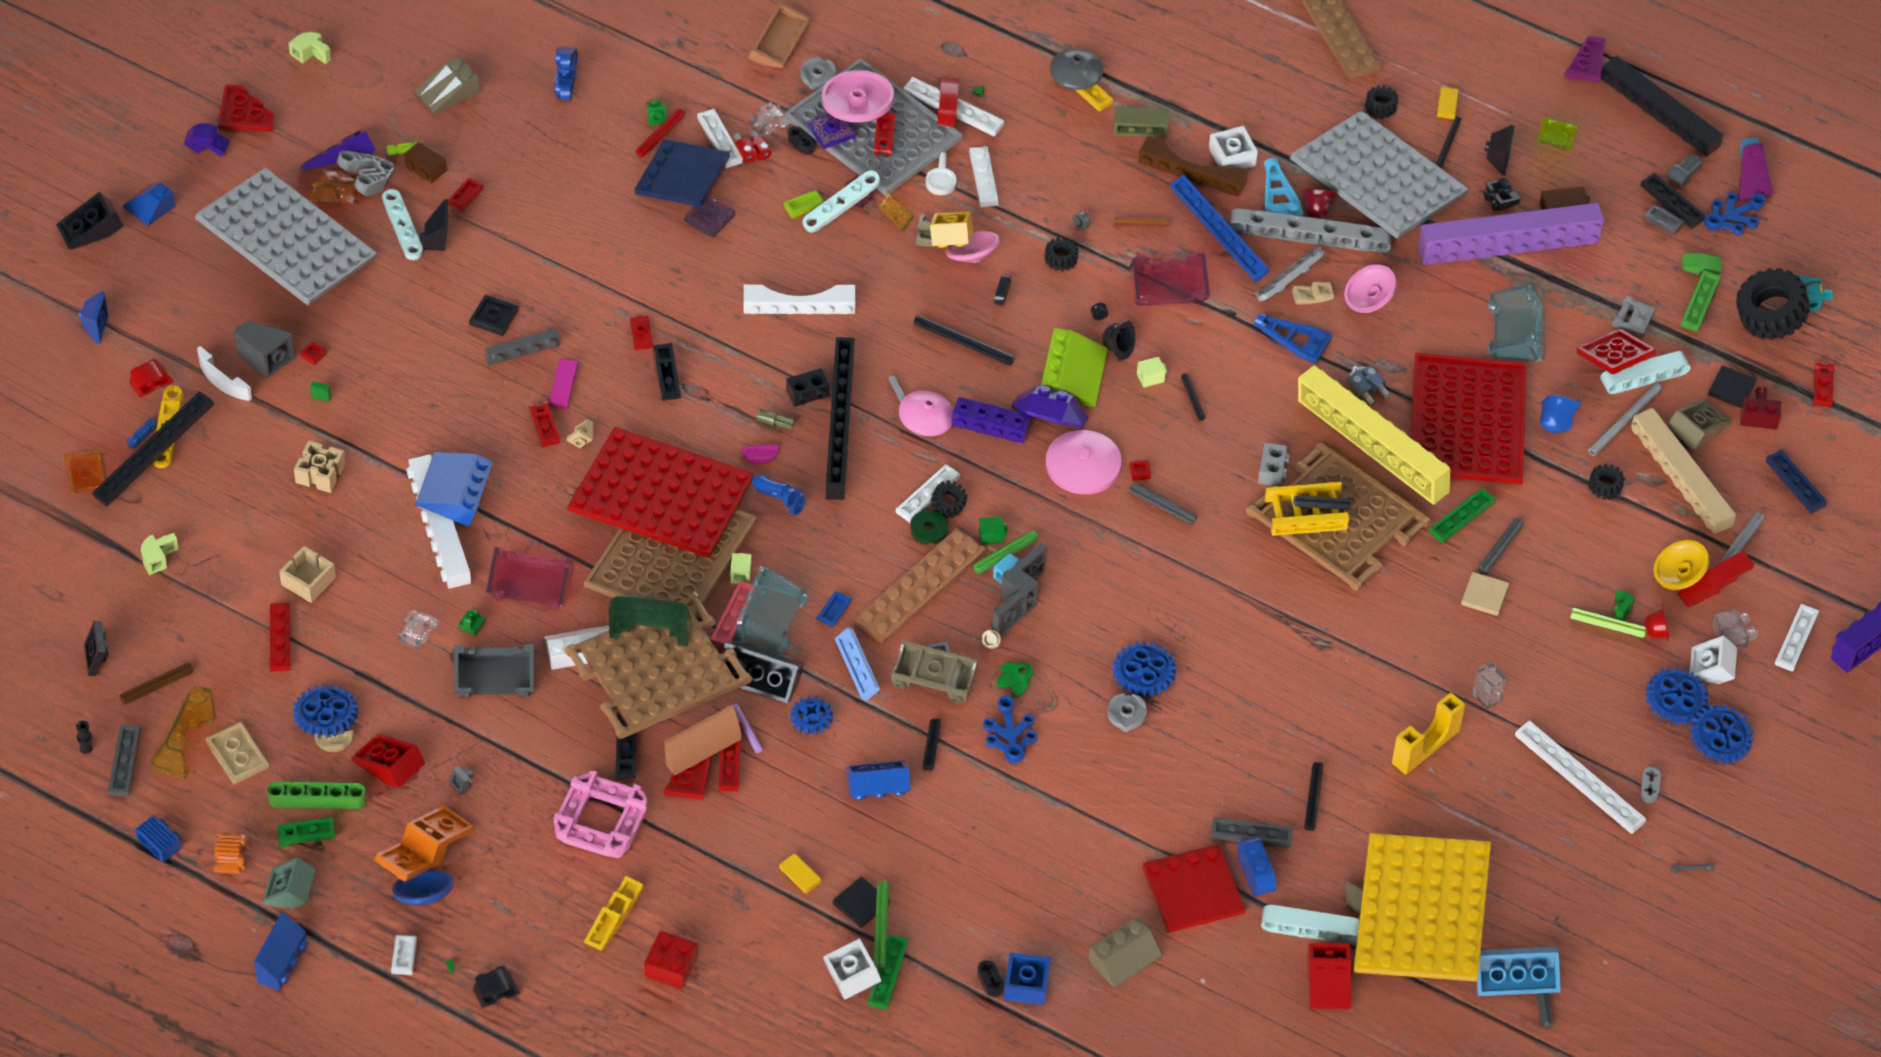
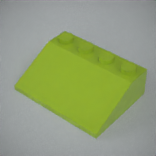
M1054 328L1041 386H1048L1056 391H1065L1073 395L1080 405L1096 408L1108 348L1072 330Z

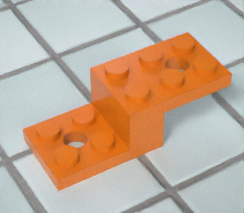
M443 805L408 822L401 842L377 853L375 861L406 882L440 865L448 844L472 833L474 826Z

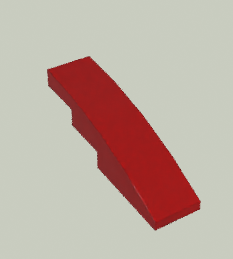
M1742 551L1709 569L1698 582L1690 587L1681 589L1677 595L1689 608L1720 593L1721 588L1735 582L1739 575L1752 570L1754 563Z

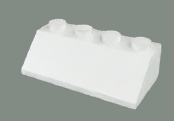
M616 623L544 636L551 670L576 666L571 657L567 656L564 651L568 645H576L622 624ZM581 652L578 653L582 662L587 664L588 662Z

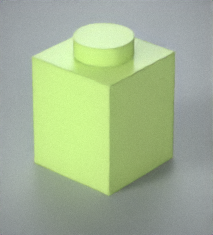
M1159 357L1138 362L1137 376L1143 388L1164 382L1167 368Z
M732 553L731 583L739 584L740 581L750 584L751 554Z

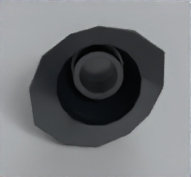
M1130 320L1121 324L1113 323L1103 332V344L1110 351H1113L1120 361L1127 359L1132 354L1135 345V330Z

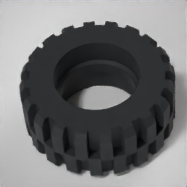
M1768 268L1766 269L1767 271L1763 272L1760 270L1756 272V275L1748 277L1747 282L1744 281L1740 286L1741 289L1737 292L1736 305L1743 327L1749 330L1750 334L1753 336L1757 335L1761 339L1766 337L1768 340H1775L1778 337L1779 339L1785 338V335L1788 334L1790 336L1795 333L1794 330H1799L1803 326L1802 322H1806L1810 312V303L1805 285L1800 277L1795 274L1793 275V272L1789 270L1783 271L1780 268H1776V270ZM1772 297L1788 299L1787 303L1777 310L1763 311L1758 309L1759 305L1766 299Z

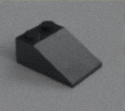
M100 191L56 224L70 250L108 238L124 226L112 202Z

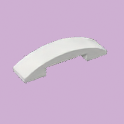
M201 346L197 347L201 369L214 386L235 398L248 401L252 399L251 387L239 377L230 380L214 366L213 356Z

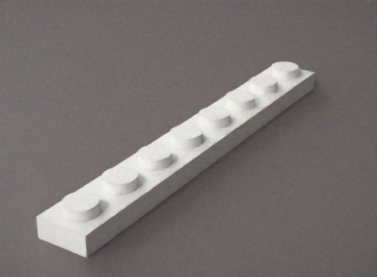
M1530 720L1516 731L1515 736L1628 832L1633 834L1645 824L1646 818Z

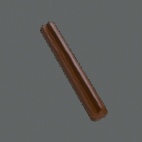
M187 662L120 694V699L123 704H128L193 673V667Z

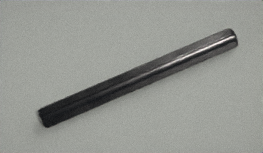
M916 315L913 323L986 356L1007 365H1012L1014 362V356L919 315Z

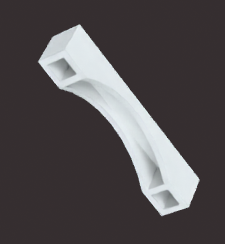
M744 285V314H855V285H835L829 290L808 296L785 295L770 290L764 285Z

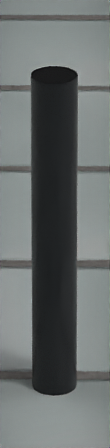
M1186 373L1182 374L1181 379L1199 421H1203L1205 415L1189 376Z

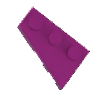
M1762 143L1745 145L1743 147L1741 179L1739 180L1740 188L1737 201L1750 200L1754 194H1761L1764 197H1771L1773 195Z

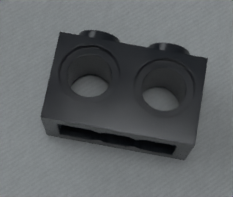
M821 368L786 378V391L794 407L829 396L830 384Z

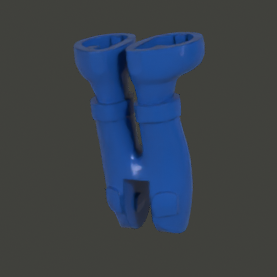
M755 475L752 478V484L758 492L782 499L783 505L789 507L790 514L794 516L800 514L805 504V495L801 493L800 489L770 480L766 475Z

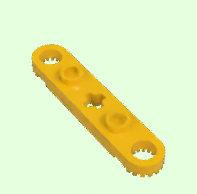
M171 385V387H167L163 392L156 431L182 408L184 395L179 386ZM171 393H178L177 397L175 396L173 399L169 397ZM175 443L161 455L166 456L163 462L157 460L153 462L155 467L165 468L170 465Z

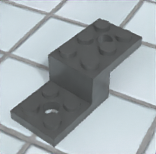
M1042 543L1036 548L1033 547L1027 556L1019 559L1013 568L1006 570L1002 575L1001 600L1004 603L1001 606L998 605L992 613V629L998 631L1001 636L1037 606L1038 582L1034 579L1043 573L1046 568L1047 547Z

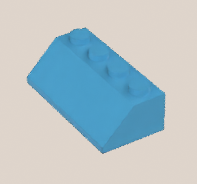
M1558 947L1481 950L1477 981L1478 996L1561 992Z

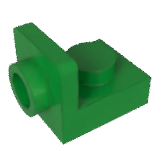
M1620 589L1617 590L1614 602L1617 605L1614 612H1616L1615 619L1624 621L1633 609L1635 597Z

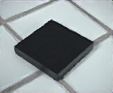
M485 295L470 318L469 325L503 336L518 313L519 306Z
M1721 366L1709 389L1708 395L1741 408L1743 398L1749 397L1757 379Z
M861 876L833 899V905L862 928L876 916L877 889Z

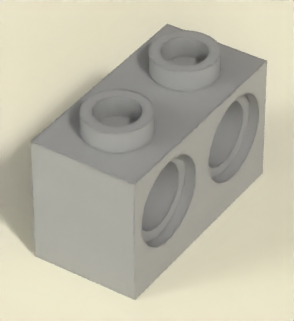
M1264 443L1258 479L1259 484L1281 486V480L1286 479L1287 473L1284 465H1288L1290 455L1286 454L1287 446Z

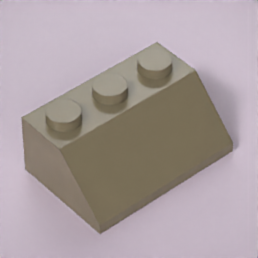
M1137 916L1091 946L1088 961L1113 988H1116L1160 959L1162 954L1150 929Z

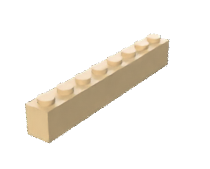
M1651 408L1634 415L1631 425L1633 433L1638 435L1644 447L1648 448L1652 453L1654 460L1658 461L1664 473L1669 475L1674 486L1679 488L1685 500L1689 501L1695 513L1702 518L1705 526L1713 534L1733 527L1736 514L1657 412Z

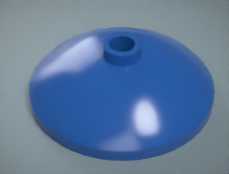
M428 870L406 882L398 879L392 886L393 896L402 903L426 906L446 897L453 889L454 884L449 874L442 871Z

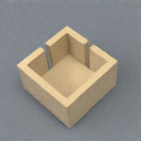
M305 546L293 556V561L290 560L279 571L281 585L310 603L336 578L334 563L322 556L318 558L317 553Z

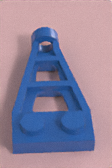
M1261 312L1258 314L1254 326L1261 328L1263 332L1298 357L1317 364L1332 339V334L1316 327L1272 318ZM1277 327L1289 329L1290 332L1287 337L1278 334L1275 331ZM1294 334H1305L1309 336V339L1304 346H1300L1292 340Z

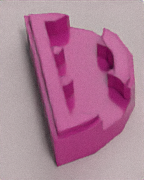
M779 444L741 447V452L747 461L762 465L770 463L777 457Z

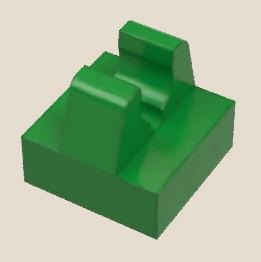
M473 609L468 610L458 623V627L476 636L485 624V617L480 616L479 612Z

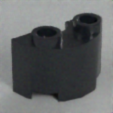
M1506 178L1486 183L1484 198L1490 202L1494 212L1520 204L1521 198L1516 191L1512 192L1511 184Z
M499 966L493 971L481 973L475 977L476 982L473 990L482 1008L495 1004L500 998L505 997L509 999L520 994L510 971L506 970L505 966Z

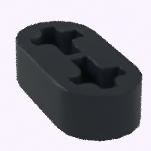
M795 126L788 130L787 139L797 150L805 155L815 152V140L802 128Z
M1001 275L994 304L1004 306L1011 284L1010 275Z
M989 960L980 962L977 974L986 994L993 998L1001 996L1004 990V983L996 965ZM984 968L990 970V976H988L986 971H983ZM991 982H993L994 986L998 987V989L995 990L994 987H991Z

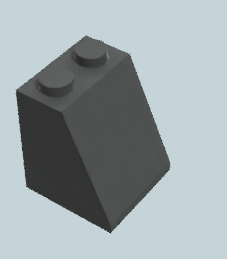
M248 320L234 330L237 355L266 379L295 359L293 338L290 332Z

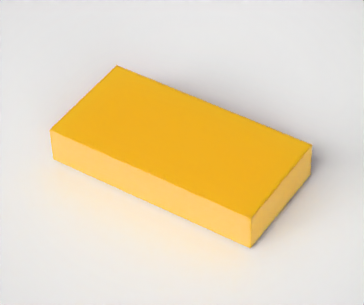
M1441 87L1437 117L1455 118L1459 89Z
M795 853L779 864V868L805 894L821 883V878Z

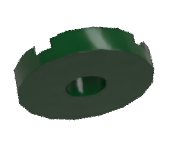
M921 511L911 520V535L922 544H937L947 536V519L936 511ZM930 525L933 526L934 529L927 530L924 527Z

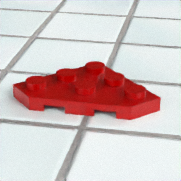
M225 84L218 129L273 132L274 113L271 110H267L259 99L248 93L243 85Z

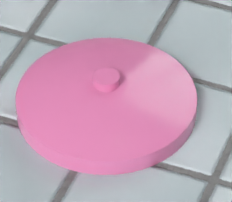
M854 70L838 74L831 78L822 90V103L826 111L832 116L848 122H865L879 118L889 111L894 102V90L891 83L885 77L870 71Z
M1074 430L1057 437L1047 450L1046 469L1048 475L1056 485L1072 493L1094 494L1109 488L1117 480L1121 471L1122 459L1118 447L1111 439L1095 431Z

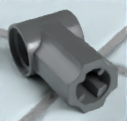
M1696 154L1689 155L1679 165L1675 164L1670 169L1668 178L1684 187L1690 181L1691 176L1702 166L1700 157Z

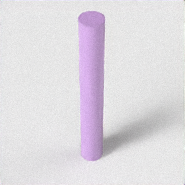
M737 703L733 704L732 706L735 709L738 721H741V727L755 753H760L763 749Z

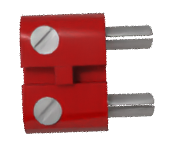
M751 131L750 133L752 140H749L748 137L741 138L738 133L734 135L735 146L744 162H754L755 158L758 161L766 160L771 156L772 151L763 136H758L756 131Z

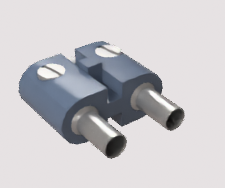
M1372 365L1368 367H1352L1353 371L1346 382L1360 399L1364 398L1370 406H1373L1375 401L1369 395L1370 392L1374 393L1379 390L1384 398L1390 396L1384 387L1385 381Z

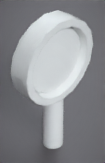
M944 152L939 156L938 168L931 170L926 176V188L935 195H947L956 187V175L946 168V153Z

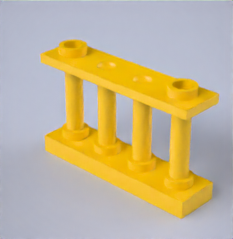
M1328 482L1266 488L1264 500L1265 502H1273L1276 518H1272V536L1347 530L1349 522L1348 512L1340 513L1339 509H1332L1331 514H1321L1320 508H1312L1313 515L1302 516L1301 507L1293 505L1295 495L1337 498L1341 494L1342 483ZM1291 500L1294 517H1283L1280 501Z

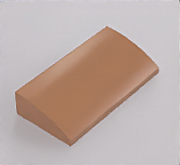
M779 2L753 46L748 59L766 66L783 68L811 18Z
M730 705L664 741L666 766L674 776L742 739L734 707Z

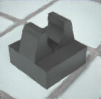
M458 766L453 768L449 782L458 794L462 795L467 793L468 786L472 784L470 778L475 775L470 769L463 770Z

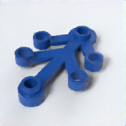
M1732 192L1728 193L1725 213L1719 216L1723 202L1720 199H1714L1711 205L1712 213L1705 218L1704 225L1709 230L1723 228L1732 230L1733 234L1737 236L1742 235L1744 231L1742 224H1732L1725 221L1731 220L1745 223L1749 228L1756 229L1759 223L1758 218L1742 216L1741 214L1752 209H1762L1766 199L1761 194H1754L1749 203L1733 209L1738 196Z
M1002 696L998 700V709L1003 713L1006 729L996 724L992 718L984 720L983 729L987 732L994 731L1008 740L1009 746L998 740V737L994 734L986 737V745L990 748L996 747L1004 752L1005 759L1008 762L1019 763L1024 759L1025 748L1037 741V733L1030 730L1026 732L1025 738L1018 745L1016 739L1026 728H1031L1034 725V717L1030 714L1024 715L1022 721L1014 729L1011 714L1014 708V700L1010 696Z

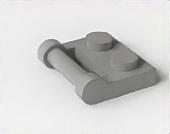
M1625 296L1622 301L1623 305L1618 316L1614 318L1612 326L1642 338L1655 313V307L1635 301L1631 296ZM1629 308L1634 309L1629 322H1624L1623 320Z

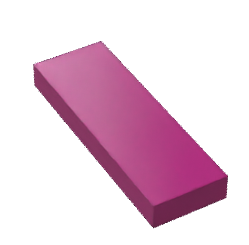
M559 359L549 406L568 408L578 361Z

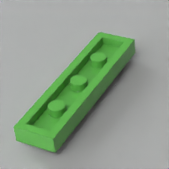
M1703 270L1680 327L1695 332L1699 331L1720 281V275Z

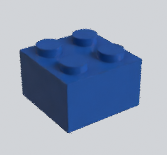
M1010 952L1004 1000L1045 1005L1050 957Z

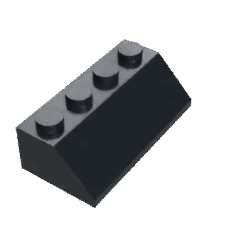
M735 640L725 642L722 654L726 650L733 648L740 664L746 673H749L752 677V681L749 684L740 688L787 704L790 702L800 681L804 663ZM730 661L726 662L725 664L734 678L738 679L739 675Z

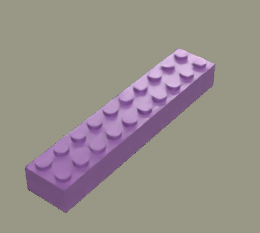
M1593 203L1421 225L1417 249L1422 265H1433L1547 249L1591 245L1599 243L1604 218L1599 204Z

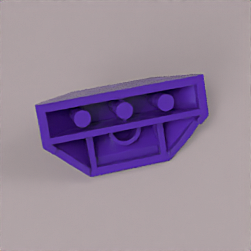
M1037 385L1018 395L1011 406L1024 414L1061 425L1083 428L1088 420V416L1073 395L1065 391L1050 389L1048 386Z

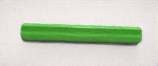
M1032 530L976 562L973 565L974 571L980 574L991 568L1009 553L1013 555L1037 541L1038 534Z

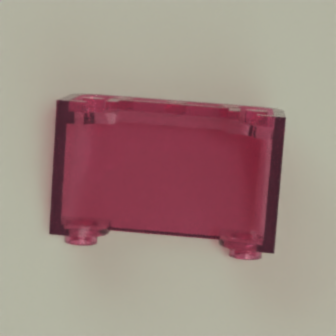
M501 547L494 548L486 590L487 594L491 595V599L502 600L503 597L548 605V608L559 610V607L564 606L574 570V563L571 559L561 557L559 562L557 558L537 557L519 554L515 551H504L505 548Z

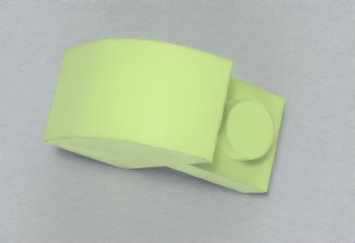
M302 33L289 42L290 55L302 63H305L312 56L326 64L331 60L330 48L327 44L322 43V35L318 33Z
M174 533L162 536L157 540L151 535L142 543L141 554L143 564L149 575L166 569L165 555L179 550Z

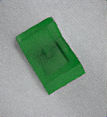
M651 99L649 102H646L648 124H662L666 120L664 100Z

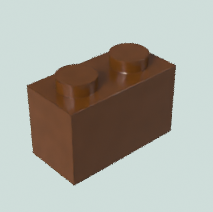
M419 141L404 153L406 168L417 173L422 179L430 183L436 181L447 171L446 159Z

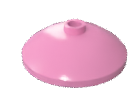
M988 231L973 232L969 244L962 247L948 245L945 248V252L949 258L955 261L976 263L990 255L997 248L1000 241L996 233Z
M1377 264L1366 266L1357 271L1345 287L1344 297L1348 306L1359 313H1369L1382 308L1395 293L1397 281L1394 273L1388 267Z
M915 391L902 399L899 406V417L902 423L916 434L938 436L944 434L952 427V413L954 409L946 398L935 392Z

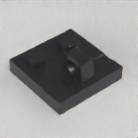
M93 621L84 642L88 676H96L101 663L105 662L108 657V647L104 643L106 632L102 628V621Z

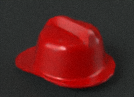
M1662 599V609L1646 617L1645 628L1649 637L1666 638L1669 642V632L1664 617Z

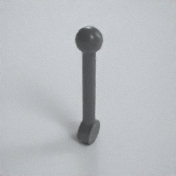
M1712 863L1695 866L1673 864L1671 870L1674 873H1678L1679 870L1707 869L1711 871L1714 866Z

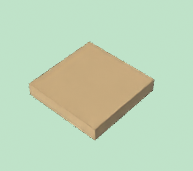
M1472 572L1461 605L1498 616L1509 583Z

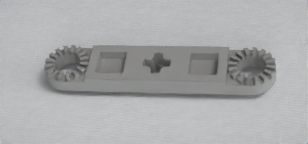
M1317 247L1305 254V257L1299 258L1267 283L1264 289L1258 290L1255 294L1258 301H1264L1275 293L1283 291L1286 288L1285 285L1301 273L1310 270V266L1324 256L1325 253L1322 248Z

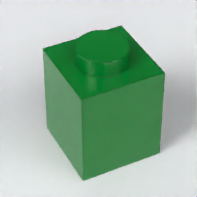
M1002 516L979 518L981 545L1004 543V535H1008L1007 524H1003Z

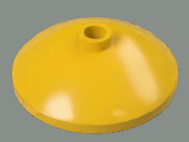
M1682 540L1675 542L1658 555L1654 563V576L1658 583L1667 589L1680 590L1690 587L1698 582L1706 573L1709 566V554L1705 547L1697 541Z

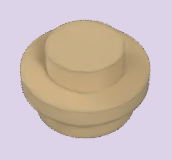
M987 630L982 635V643L988 649L997 648L1001 643V635L996 630Z

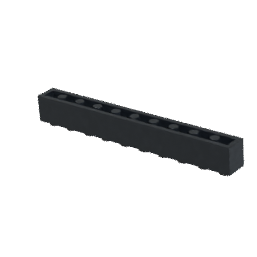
M836 337L825 499L845 500L855 338Z

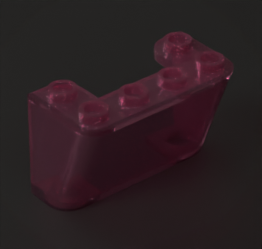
M1198 251L1190 252L1183 261L1179 259H1171L1168 262L1153 260L1150 263L1149 258H1146L1145 255H1137L1131 260L1129 269L1136 305L1202 302L1208 300L1210 296L1205 253Z

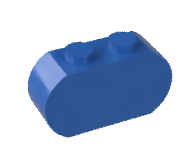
M1255 837L1239 841L1237 843L1239 862L1253 896L1275 892V874L1261 839Z

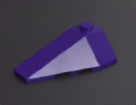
M361 129L341 140L342 144L329 147L326 153H320L300 166L302 169L336 164L338 156L342 151L374 155L373 152L376 149L366 131Z

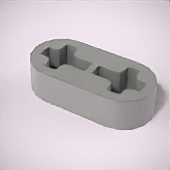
M1655 767L1645 768L1642 774L1640 797L1646 803H1654L1659 795L1661 774ZM1649 775H1653V782L1649 781ZM1648 788L1652 789V795H1648Z

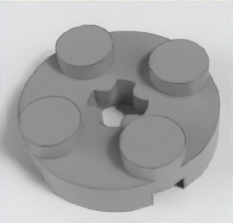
M813 57L806 60L800 70L801 80L811 90H817L836 76L835 65L828 59L827 61L821 60V57Z
M1121 693L1110 700L1107 716L1114 726L1124 732H1128L1141 726L1146 720V703L1135 694L1130 696ZM1123 709H1125V710H1129V709H1130V710H1131L1130 714H1125L1124 711H1123Z

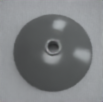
M1070 48L1059 52L1053 57L1050 63V74L1054 81L1062 87L1072 90H1083L1093 87L1101 80L1103 64L1100 58L1089 50Z

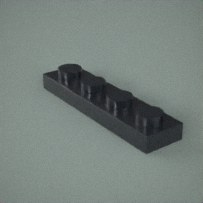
M1655 173L1641 181L1643 189L1677 217L1684 220V223L1693 229L1705 220L1706 215Z

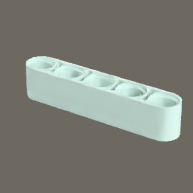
M1676 351L1642 361L1617 374L1612 375L1605 371L1601 374L1600 379L1609 394H1616L1685 375L1690 371L1691 366L1683 352Z
M1266 905L1263 909L1261 927L1269 932L1354 945L1357 944L1360 920L1341 915L1278 905Z

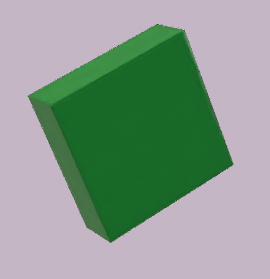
M312 381L310 385L311 398L329 402L331 399L330 385Z

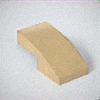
M1313 282L1312 286H1294L1292 289L1295 304H1315L1334 298L1330 282Z

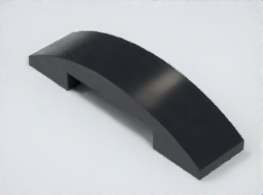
M617 710V718L619 719L622 726L627 727L626 723L624 722L623 718ZM637 732L622 739H619L616 735V779L636 778Z

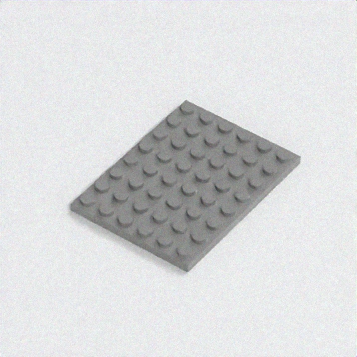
M862 58L841 72L864 70L885 77ZM885 77L891 83L894 90V102L887 112L895 113L892 156H886V154L874 155L877 118L865 122H848L856 133V138L825 150L859 176L867 171H875L880 178V185L876 189L887 196L937 159L942 152L945 153L961 141L963 135L951 126L938 125L935 113ZM825 84L785 113L786 120L794 126L802 128L817 144L819 142L807 126V121L828 114L822 103V90ZM868 177L867 182L870 184L875 181L873 177Z
M1362 110L1296 150L1290 157L1292 161L1332 191H1335L1336 194L1397 239L1468 193L1467 187Z
M267 168L241 183L196 213L195 216L197 221L306 305L313 303L377 256L373 249Z

